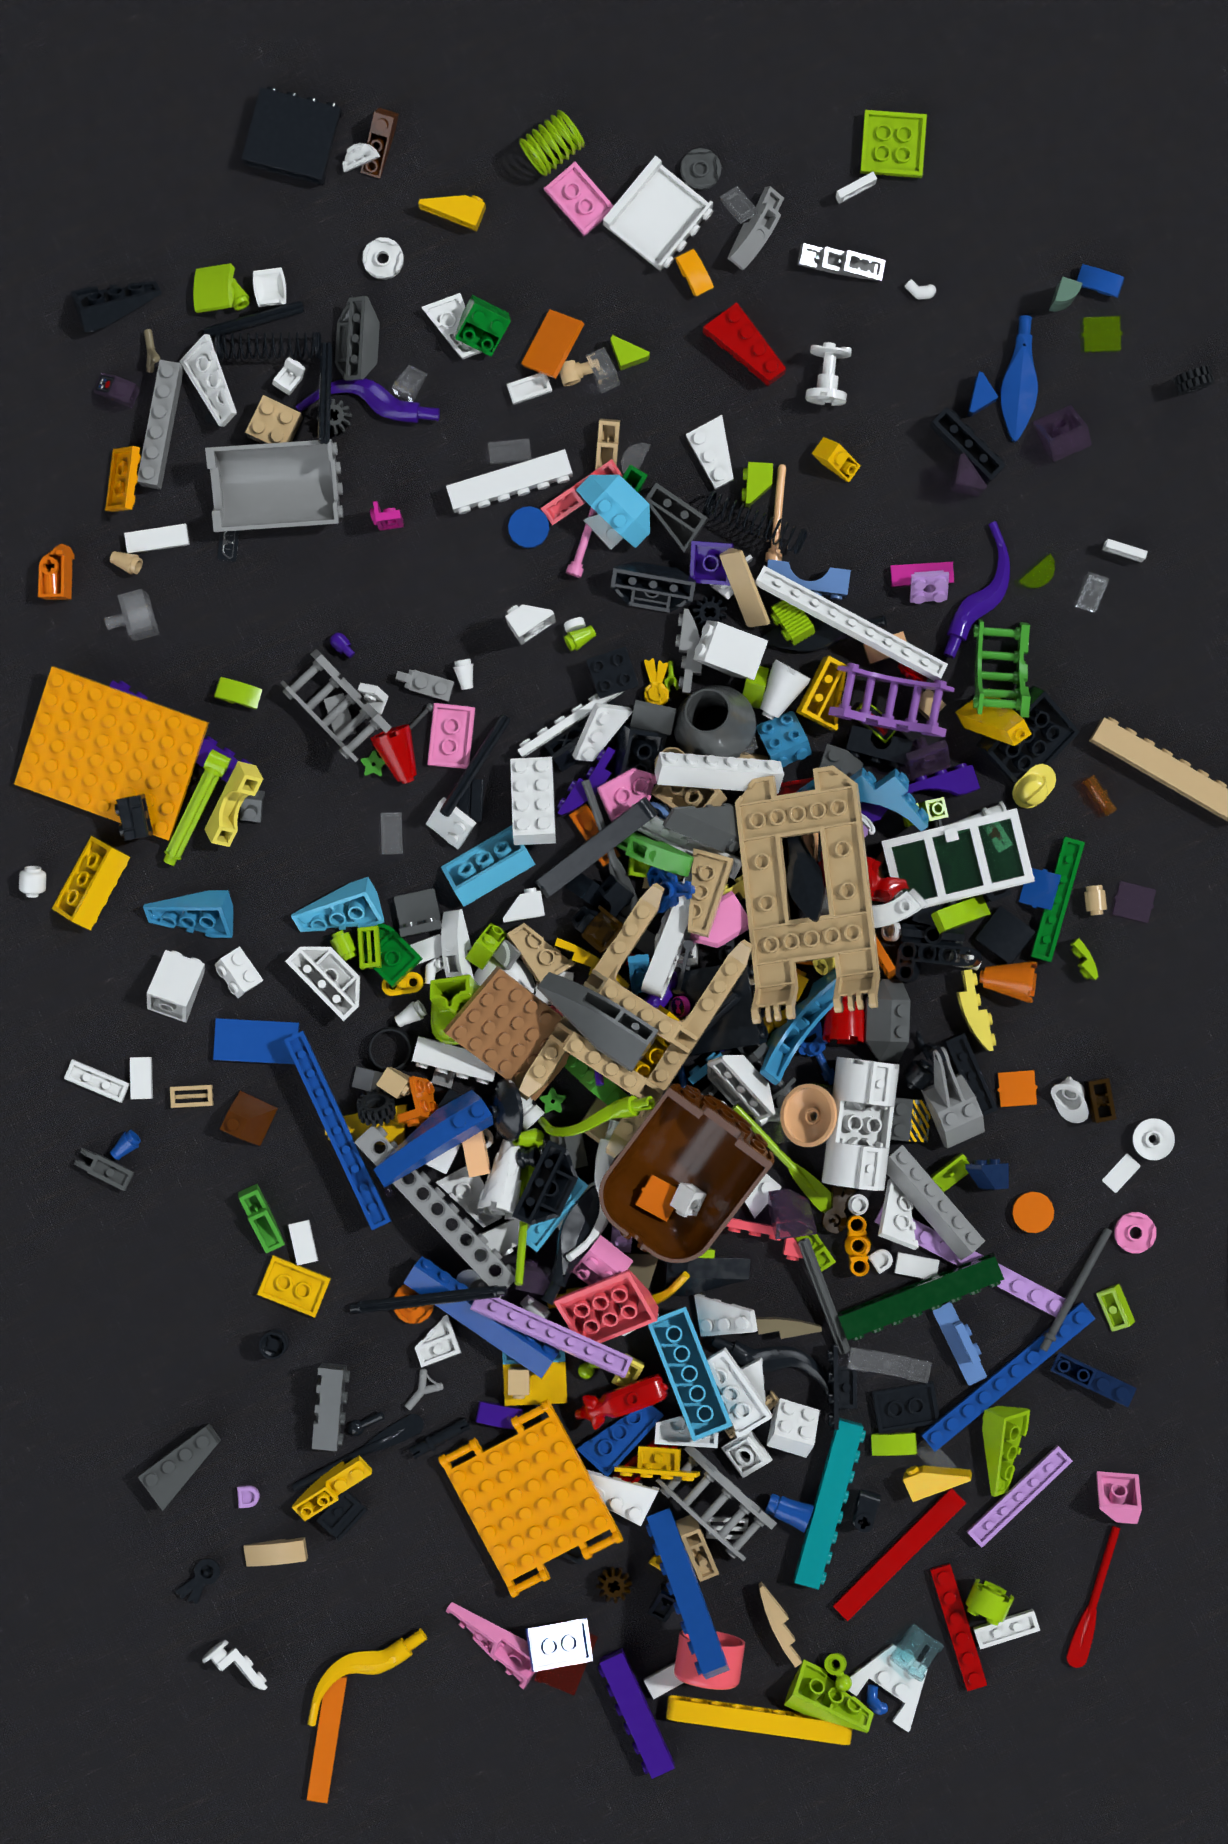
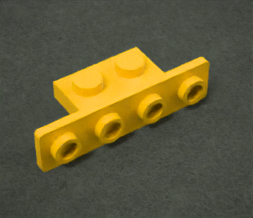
M638 1446L637 1467L620 1465L614 1467V1471L620 1472V1476H633V1473H640V1477L653 1478V1475H661V1479H673L674 1476H680L683 1481H694V1478L700 1476L699 1471L680 1470L681 1449Z

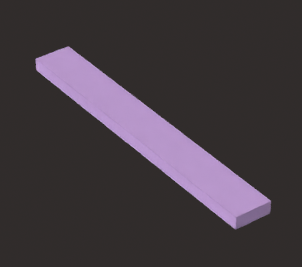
M501 1298L474 1300L470 1308L472 1311L622 1378H625L633 1360L628 1355Z

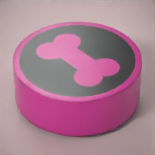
M677 996L672 999L671 1009L676 1017H684L689 1014L690 1002L687 997Z

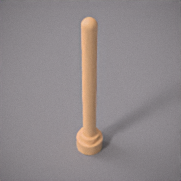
M784 464L778 466L772 534L779 519H782L786 466ZM781 523L776 531L774 543L780 538ZM772 538L771 548L766 552L765 562L768 559L782 561L779 543L773 545Z

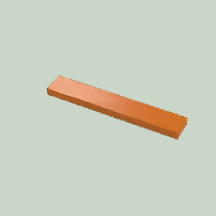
M342 1676L332 1684L322 1698L307 1794L308 1801L328 1803L348 1676Z

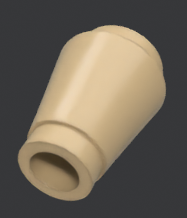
M113 551L110 556V563H113L129 574H138L142 568L143 560L138 555Z

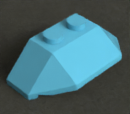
M589 475L576 489L581 497L633 547L636 548L650 534V504L620 475Z

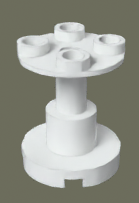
M824 342L823 346L811 345L810 353L823 357L824 362L822 374L818 375L817 388L806 390V401L819 405L832 403L831 406L846 404L847 393L837 390L839 377L835 375L836 359L851 357L852 348H838L835 343Z

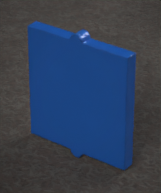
M1032 868L1035 882L1023 885L1019 902L1031 905L1035 909L1039 907L1052 910L1061 875L1048 872L1046 869L1038 870Z

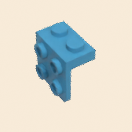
M787 712L779 718L775 717L773 720L771 719L757 725V732L768 752L769 759L781 761L782 768L812 755L809 740L795 712Z

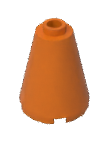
M1030 961L987 966L984 971H980L979 983H983V987L1027 1003H1033L1032 997L1035 994L1037 974L1034 972L1035 968H1037V962Z

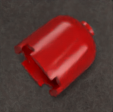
M843 997V1012L835 1013L833 1006L825 1014L823 1041L829 1043L830 1039L837 1040V1044L857 1045V1042L864 1044V1009L858 1010L855 1001V1011L848 1010V998Z

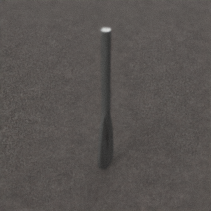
M587 779L582 781V785L598 831H600L606 825L590 780ZM613 848L607 853L610 875L612 874L628 886L635 895L631 903L621 910V913L628 917L639 900Z

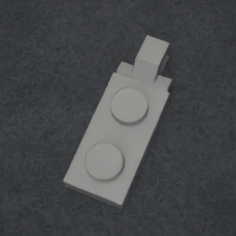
M410 669L408 674L397 671L395 678L397 681L404 682V688L409 689V691L446 702L450 700L455 683L451 680Z

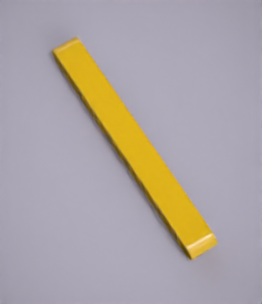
M677 1695L668 1697L666 1719L671 1721L841 1745L851 1744L852 1728L798 1712Z

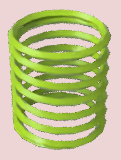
M557 110V117L555 115L550 116L552 123L544 119L546 128L538 124L540 133L536 129H532L534 138L530 134H526L527 141L522 138L519 141L525 155L539 173L544 176L550 174L551 169H557V164H563V159L569 160V154L575 155L576 150H581L585 146L580 132L562 110ZM562 137H563V138L566 140V142L571 146L572 151L567 148V146H566L564 140L562 139ZM556 142L564 149L566 156L560 151ZM550 147L558 154L560 160L554 156ZM542 149L552 159L553 164L548 161Z

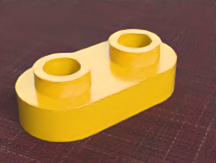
M409 972L393 990L383 980L382 990L389 996L416 993L422 989L424 981L420 974ZM413 978L417 980V985L414 987L409 983Z

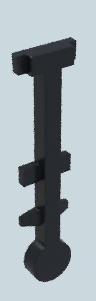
M686 939L683 944L686 950L685 953L681 952L680 954L684 958L682 964L678 963V968H681L677 988L672 987L671 989L672 993L685 996L686 991L681 990L685 971H690L691 967L687 965L688 958H693V955L689 954L690 950L695 946V942L692 939Z

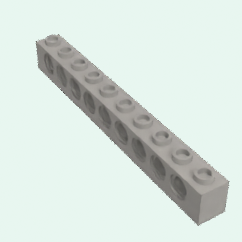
M380 1125L378 1127L371 1126L354 1142L376 1166L399 1146L395 1141L390 1142L386 1138L388 1133ZM379 1141H382L386 1146L385 1151L381 1154L375 1151V1144ZM417 1170L411 1172L415 1177L412 1184H406L403 1177L393 1183L488 1286L498 1285L508 1288L515 1281L516 1270L510 1264L505 1265L501 1261L503 1256L495 1248L491 1250L486 1245L489 1241L481 1233L477 1235L472 1230L474 1225L466 1217L462 1219L457 1214L460 1210L452 1202L448 1204L443 1199L445 1194L438 1187L434 1189L429 1184L431 1179L423 1171L421 1173ZM421 1187L429 1191L427 1199L423 1200L418 1197L417 1193ZM434 1203L442 1204V1214L436 1215L433 1213L432 1206ZM449 1218L457 1220L458 1227L455 1230L447 1228L446 1222ZM463 1234L471 1235L472 1243L466 1246L461 1243V1236ZM476 1250H485L487 1253L486 1259L483 1261L477 1260L475 1257ZM496 1264L500 1266L501 1274L499 1276L490 1274L489 1268L491 1265Z

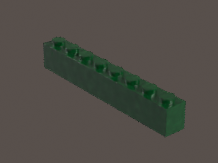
M990 1253L838 1313V1318L847 1340L852 1339L856 1341L863 1338L865 1333L871 1331L872 1333L880 1332L884 1329L883 1326L889 1324L892 1326L898 1325L903 1322L904 1318L909 1316L911 1318L918 1317L923 1314L922 1311L927 1309L931 1311L939 1309L945 1302H957L962 1299L961 1296L968 1293L975 1295L982 1291L981 1288L986 1286L990 1288L998 1286L1004 1280L994 1253Z

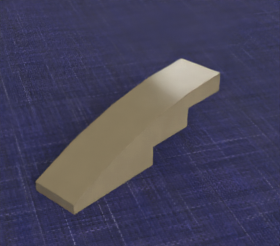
M756 1317L759 1335L779 1331L780 1338L784 1339L822 1331L819 1324L799 1319Z

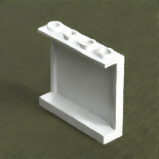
M655 156L604 217L603 225L661 271L664 267L668 268L674 260L673 256L677 251L680 253L685 248L688 237L690 235L693 237L700 229L699 224L702 220L706 221L712 215L713 202L710 201L708 203L662 165V161Z

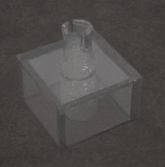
M143 589L117 595L122 613L104 618L108 630L126 625L128 636L135 641L159 635L149 595Z

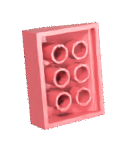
M629 1269L556 1298L554 1301L570 1330L599 1343L656 1322L658 1319L659 1307L650 1291Z

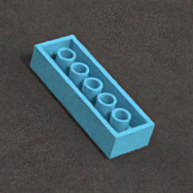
M683 1307L660 1316L656 1322L648 1324L693 1442L733 1427L687 1308Z

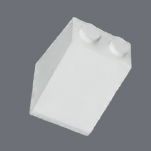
M707 620L702 628V635L699 644L695 648L693 660L731 677L755 680L768 640L717 621Z
M165 950L147 991V1009L186 1023L205 972V964L197 958L190 959L177 951L170 952Z

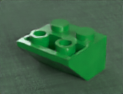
M472 295L462 313L455 339L492 357L511 322L509 313Z

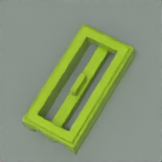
M379 927L357 928L360 969L382 968ZM371 931H374L376 962H373ZM363 932H366L368 963H365Z

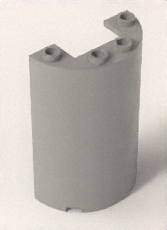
M330 439L328 444H320L318 440L205 448L207 469H210L214 532L338 524L339 519L343 518V506L340 505L339 495H343L342 482L338 483V474H341V464L336 462L335 455H338L337 442L333 443L332 439Z

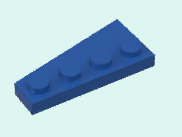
M654 1405L629 1413L576 1449L608 1477L614 1471V1467L618 1466L664 1414Z

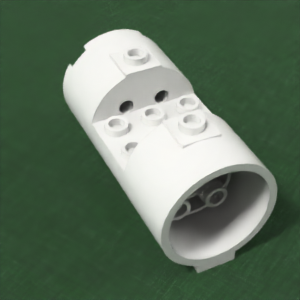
M837 1057L832 1092L837 1108V1121L834 1131L826 1141L822 1183L864 1190L884 1191L899 1064Z

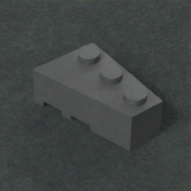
M655 483L645 498L650 504L651 510L683 552L686 553L691 546V541H695L709 518L658 483Z

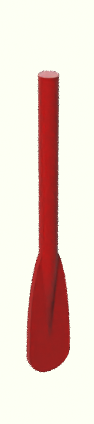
M1112 1526L1089 1604L1078 1622L1067 1651V1662L1075 1668L1084 1666L1088 1659L1095 1630L1096 1607L1121 1529L1117 1526Z

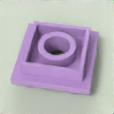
M940 570L914 572V574H911L910 603L921 604L928 601L943 602L947 600L949 572Z

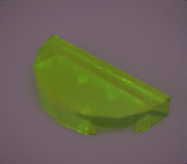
M1051 553L1018 582L1029 588H1040L1046 585L1054 576L1055 561Z

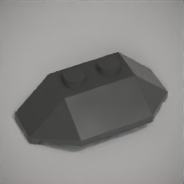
M367 296L349 298L347 306L337 321L335 364L345 381L363 380L378 362L380 322Z
M881 978L877 995L878 1008H870L868 1004L869 997L867 996L865 999L864 1041L876 1056L875 1058L878 1062H899L909 1043L911 1000L901 980Z

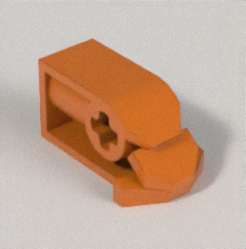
M59 544L39 562L38 597L45 600H71L72 559L75 556L71 547Z

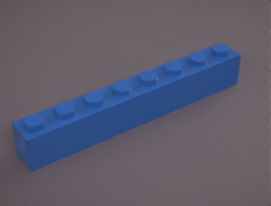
M423 1256L414 1265L404 1281L405 1285L418 1294L469 1289L465 1284L460 1283L448 1272L443 1271ZM474 1300L436 1305L541 1379L560 1352L553 1346L470 1310Z
M668 1508L646 1517L649 1523L645 1525L647 1532L655 1540V1544H652L656 1556L660 1555L662 1563L659 1564L661 1571L669 1579V1582L666 1583L670 1595L674 1594L676 1602L673 1603L677 1615L681 1614L683 1622H680L684 1634H688L690 1641L687 1642L692 1655H696L698 1660L694 1662L698 1674H703L707 1680L729 1671L730 1668L687 1550L681 1539L673 1512Z

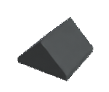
M635 700L630 726L671 735L676 709Z

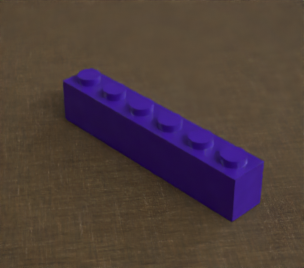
M623 1648L601 1657L600 1665L597 1666L601 1677H606L609 1683L606 1687L610 1696H615L617 1701L615 1707L619 1716H624L626 1721L624 1727L628 1736L632 1734L635 1742L632 1745L636 1754H641L643 1758L641 1765L645 1774L649 1773L653 1779L675 1769L672 1756Z

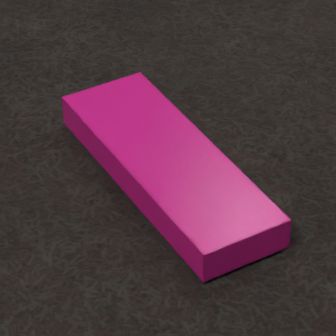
M953 562L891 565V587L911 586V574H914V572L940 570L949 572V584L954 583Z

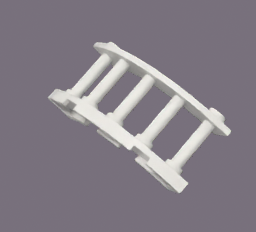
M825 887L820 916L829 915L827 889ZM913 888L889 903L872 905L875 928H880L899 922L917 913L928 903Z

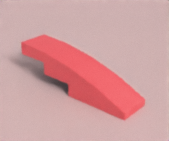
M612 459L589 474L620 475L623 477ZM589 475L541 507V510L552 525L586 503L576 489Z

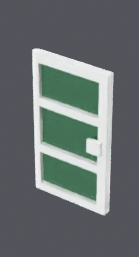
M1017 808L881 841L890 877L905 879L909 889L901 890L895 896V899L904 892H909L914 888L928 903L924 908L1035 882Z

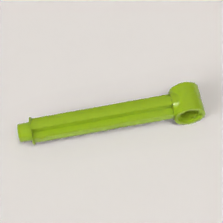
M213 749L209 753L203 766L205 770L167 849L164 850L166 855L163 861L165 863L175 866L177 860H181V856L219 778L225 774L231 758Z

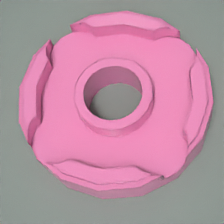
M1129 1212L1117 1220L1114 1227V1237L1117 1244L1123 1250L1130 1253H1142L1154 1244L1156 1227L1147 1215L1140 1212ZM1133 1227H1138L1141 1231L1138 1238L1130 1236V1230Z

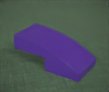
M479 1401L475 1422L516 1430L512 1425L511 1418L523 1415V1409Z

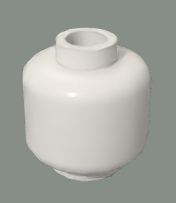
M26 866L19 873V890L26 893V897H38L40 893L46 890V873L41 870V867Z

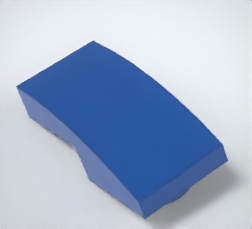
M1082 264L1077 281L1082 283L1081 287L1118 298L1124 277Z

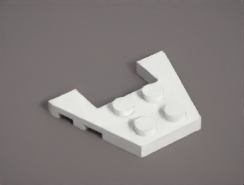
M892 1643L850 1676L852 1686L848 1691L857 1696L868 1679L877 1683L904 1702L892 1721L909 1732L928 1669Z

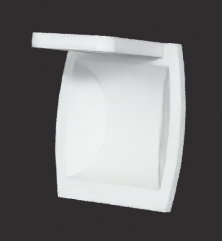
M282 268L253 271V287L258 307L286 304V282Z

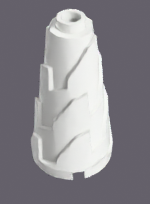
M502 1140L499 1152L495 1156L491 1173L488 1174L485 1187L481 1191L477 1205L480 1213L494 1218L505 1215L504 1219H516L512 1217V1214L520 1200L522 1182L520 1180L521 1168L518 1164L517 1153L522 1146H515L512 1141Z

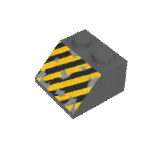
M895 1098L890 1140L928 1142L931 1113L925 1100Z

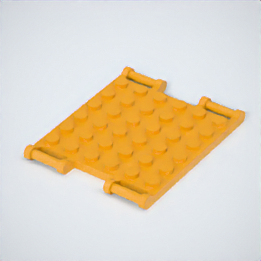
M548 1399L543 1401L542 1405L527 1413L511 1418L512 1425L518 1433L483 1451L478 1440L473 1438L469 1440L468 1444L447 1455L443 1454L438 1457L441 1466L445 1469L506 1583L512 1598H515L523 1590L541 1581L549 1580L550 1575L544 1563L579 1546L585 1560H588L598 1551L623 1541L615 1521ZM545 1412L548 1414L549 1417L526 1429L524 1428L523 1424ZM471 1451L475 1452V1456L452 1467L450 1462ZM610 1529L611 1536L588 1547L586 1541ZM537 1567L538 1574L517 1585L514 1583L513 1579Z

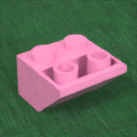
M600 1235L572 1272L585 1283L591 1285L628 1270L633 1260Z

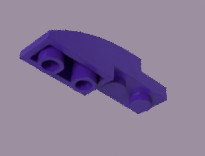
M610 747L607 750H601L596 759L599 763L595 768L591 767L586 775V778L590 780L595 795L598 793L597 787L606 783L612 775L611 772L606 770V767L616 751ZM583 779L573 780L568 788L570 794L567 799L562 798L559 802L557 809H559L558 815L561 817L575 811L588 802L582 785Z

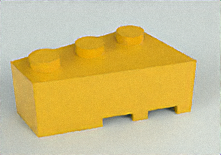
M825 656L796 713L830 731H837L838 717L828 715L830 707H839V704H841L846 672L837 670L838 666L847 665L831 656Z

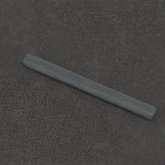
M803 1238L798 1241V1246L834 1342L838 1345L840 1355L847 1354L850 1351V1346L809 1238Z

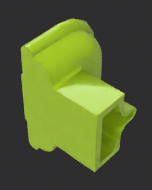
M471 975L430 980L432 1034L438 1041L444 1044H459L445 1034L443 1030L480 987Z

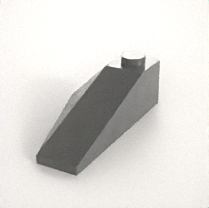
M729 803L716 807L711 804L703 808H696L695 806L673 807L662 824L670 830L728 854L734 855L740 846L735 805Z

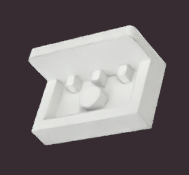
M240 946L215 963L218 975L224 978L230 992L236 995L237 998H240L244 993L263 981Z

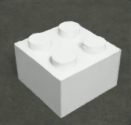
M780 1398L772 1412L773 1416L771 1418L767 1446L807 1458L814 1447L820 1410Z

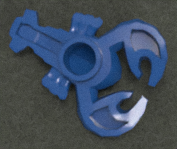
M653 866L648 870L647 880L649 886L651 887L657 883L665 888L657 913H664L670 907L678 905L679 897L685 895L686 899H690L692 894L695 893V886L691 885V881H685L683 884L678 882L677 875Z

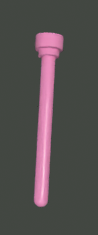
M591 507L588 517L598 513ZM585 524L574 561L568 564L565 572L577 578H581L584 571L582 568L583 564L581 563L592 529L587 524Z

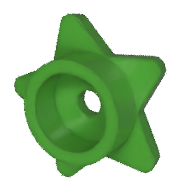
M375 750L372 751L369 758L360 759L365 766V776L372 773L380 777L382 776V766L385 765V762L382 758L378 757Z
M551 1087L548 1095L539 1097L545 1104L544 1113L552 1110L562 1113L561 1103L566 1099V1096L557 1094L554 1087Z

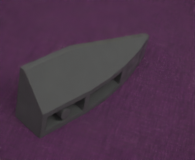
M548 972L537 987L595 1049L630 1072L634 1070L652 1046L659 1030L627 1009L567 978Z

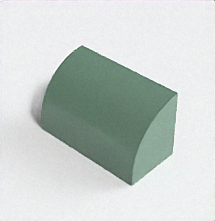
M1062 277L1056 286L1049 311L1056 312L1066 309L1077 296L1082 283Z

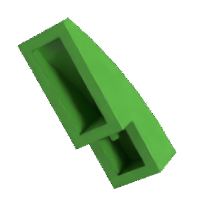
M258 1184L238 1192V1198L265 1253L284 1246L285 1242Z

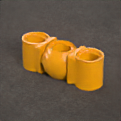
M854 1214L847 1219L848 1237L845 1240L844 1247L850 1260L849 1269L854 1275L861 1277L869 1271V1257L867 1254L870 1251L871 1243L867 1237L866 1221L862 1216ZM854 1219H860L862 1222V1226L858 1230L851 1228V1222ZM855 1240L863 1242V1247L859 1251H855L852 1248ZM863 1261L864 1269L859 1272L855 1271L853 1268L855 1262Z

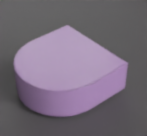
M252 1485L237 1487L239 1508H249L257 1504L260 1493L256 1487Z

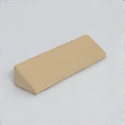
M729 548L721 553L719 557L746 626L755 627L770 624L743 551Z

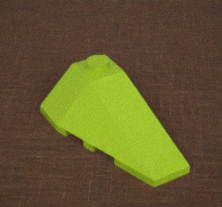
M995 1406L984 1410L982 1432L991 1496L996 1497L1007 1493L1015 1471L1013 1462L1017 1454L1020 1455L1022 1448L1019 1447L1022 1435L1026 1436L1028 1431L1030 1409Z
M803 1660L789 1687L784 1706L810 1717L868 1733L874 1713L855 1696L851 1697L846 1691L838 1690L835 1682L827 1676L828 1673L823 1668Z

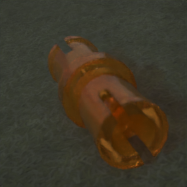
M1095 775L1083 781L1092 794L1093 801L1098 803L1105 816L1117 810L1108 797L1107 790L1102 788Z

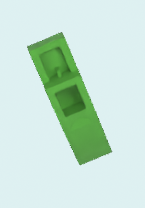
M636 831L616 846L626 851L625 855L685 877L689 875L694 858L663 841L656 842Z

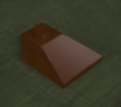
M240 1091L228 1110L220 1130L261 1146L278 1108Z

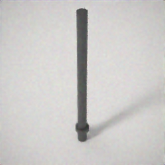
M1104 1228L1048 1333L1045 1332V1338L1040 1346V1349L1047 1352L1051 1343L1056 1341L1057 1338L1055 1336L1112 1233L1110 1229Z

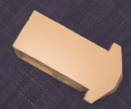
M481 1131L462 1142L469 1178L490 1174L491 1172L484 1132Z

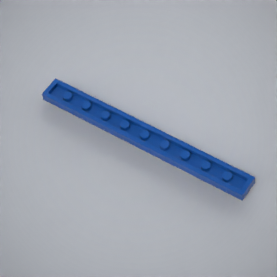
M304 1031L284 1039L371 1230L391 1222L390 1216L359 1149L354 1143L353 1136Z
M1080 1302L1068 1312L1055 1336L1057 1338L1056 1341L1051 1343L1047 1352L1040 1349L1045 1338L1044 1332L924 1431L921 1436L933 1451L936 1452L983 1413L984 1410L988 1409L1094 1321L1095 1317Z

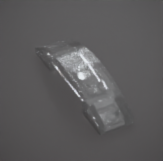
M851 1347L847 1368L928 1383L932 1363L887 1352Z

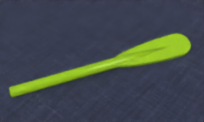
M738 1103L735 1104L732 1109L752 1125L751 1129L755 1134H760L768 1144L767 1147L788 1168L794 1181L816 1208L821 1212L832 1208L831 1192L808 1171L794 1163Z
M532 1166L521 1169L520 1198L535 1169ZM522 1221L519 1222L514 1283L518 1286L523 1285L528 1224Z

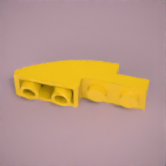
M360 1455L346 1464L343 1461L315 1481L292 1505L293 1510L304 1521L310 1519L338 1501L339 1494L371 1475L372 1468Z

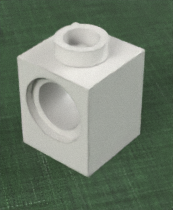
M680 1183L670 1206L675 1208L676 1213L680 1216H697L707 1194L693 1184Z

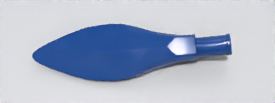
M1027 315L1019 317V329L1016 336L1014 353L1001 385L1002 414L1007 431L1013 442L1018 441L1023 434L1034 411L1038 395V381L1032 356V317Z

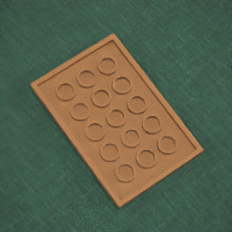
M497 966L443 1031L502 1077L511 1079L519 1089L525 1074L563 1017ZM565 1053L544 1087L531 1096L534 1101L567 1064L566 1061L571 1055L570 1053Z

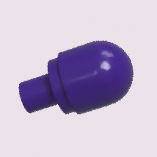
M334 633L331 636L330 644L338 653H344L349 659L355 655V652L350 648V641L344 634Z

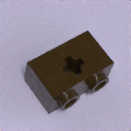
M1104 1077L1084 1081L1092 1122L1099 1123L1116 1120L1109 1078Z

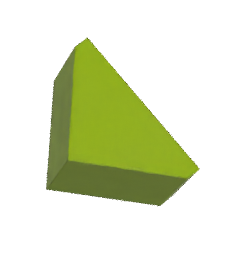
M612 335L611 346L620 370L649 360V351Z
M759 666L755 680L745 679L742 694L753 708L760 709L769 668Z

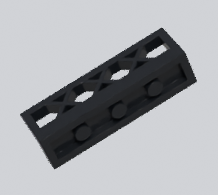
M613 699L606 703L610 705H617ZM589 715L545 745L546 750L562 772L580 761L575 760L572 754ZM580 733L577 738L571 739L572 735ZM558 745H562V748L557 750L555 753L553 752V748H555Z

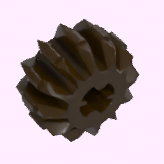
M611 1566V1573L604 1569V1576L599 1575L597 1577V1580L601 1583L596 1584V1588L602 1589L599 1592V1596L606 1595V1602H609L610 1598L614 1597L613 1601L617 1603L618 1596L625 1600L624 1593L630 1594L631 1590L628 1586L632 1585V1581L626 1580L629 1577L628 1573L621 1575L623 1571L621 1567L615 1572L614 1566ZM614 1581H617V1586H615L614 1589L611 1588V1584H609V1582L613 1583Z

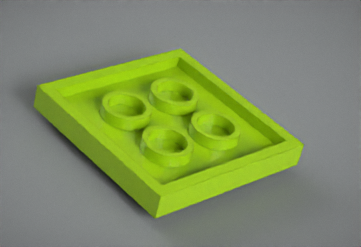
M865 110L860 174L874 172L875 175L922 178L927 114Z

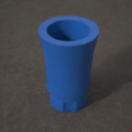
M772 1493L765 1512L774 1515V1518L804 1533L814 1505L798 1502L784 1496L780 1497Z

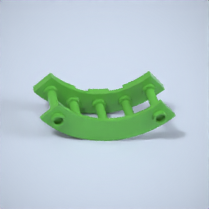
M978 619V625L974 624L973 637H977L973 708L977 709L978 714H982L983 707L1010 708L1018 711L1021 717L1029 718L1031 696L1029 687L1025 686V682L1028 681V664H1025L1026 661H1024V654H1028L1029 623L1020 622L1019 627L1015 629L984 627V621ZM983 635L1013 637L1015 640H1018L1017 651H1014V653L982 651ZM982 659L1013 661V663H1017V672L982 671ZM982 680L1013 682V684H1016V689L1014 691L983 689ZM984 697L1006 698V699H1013V700L988 699V698H984Z

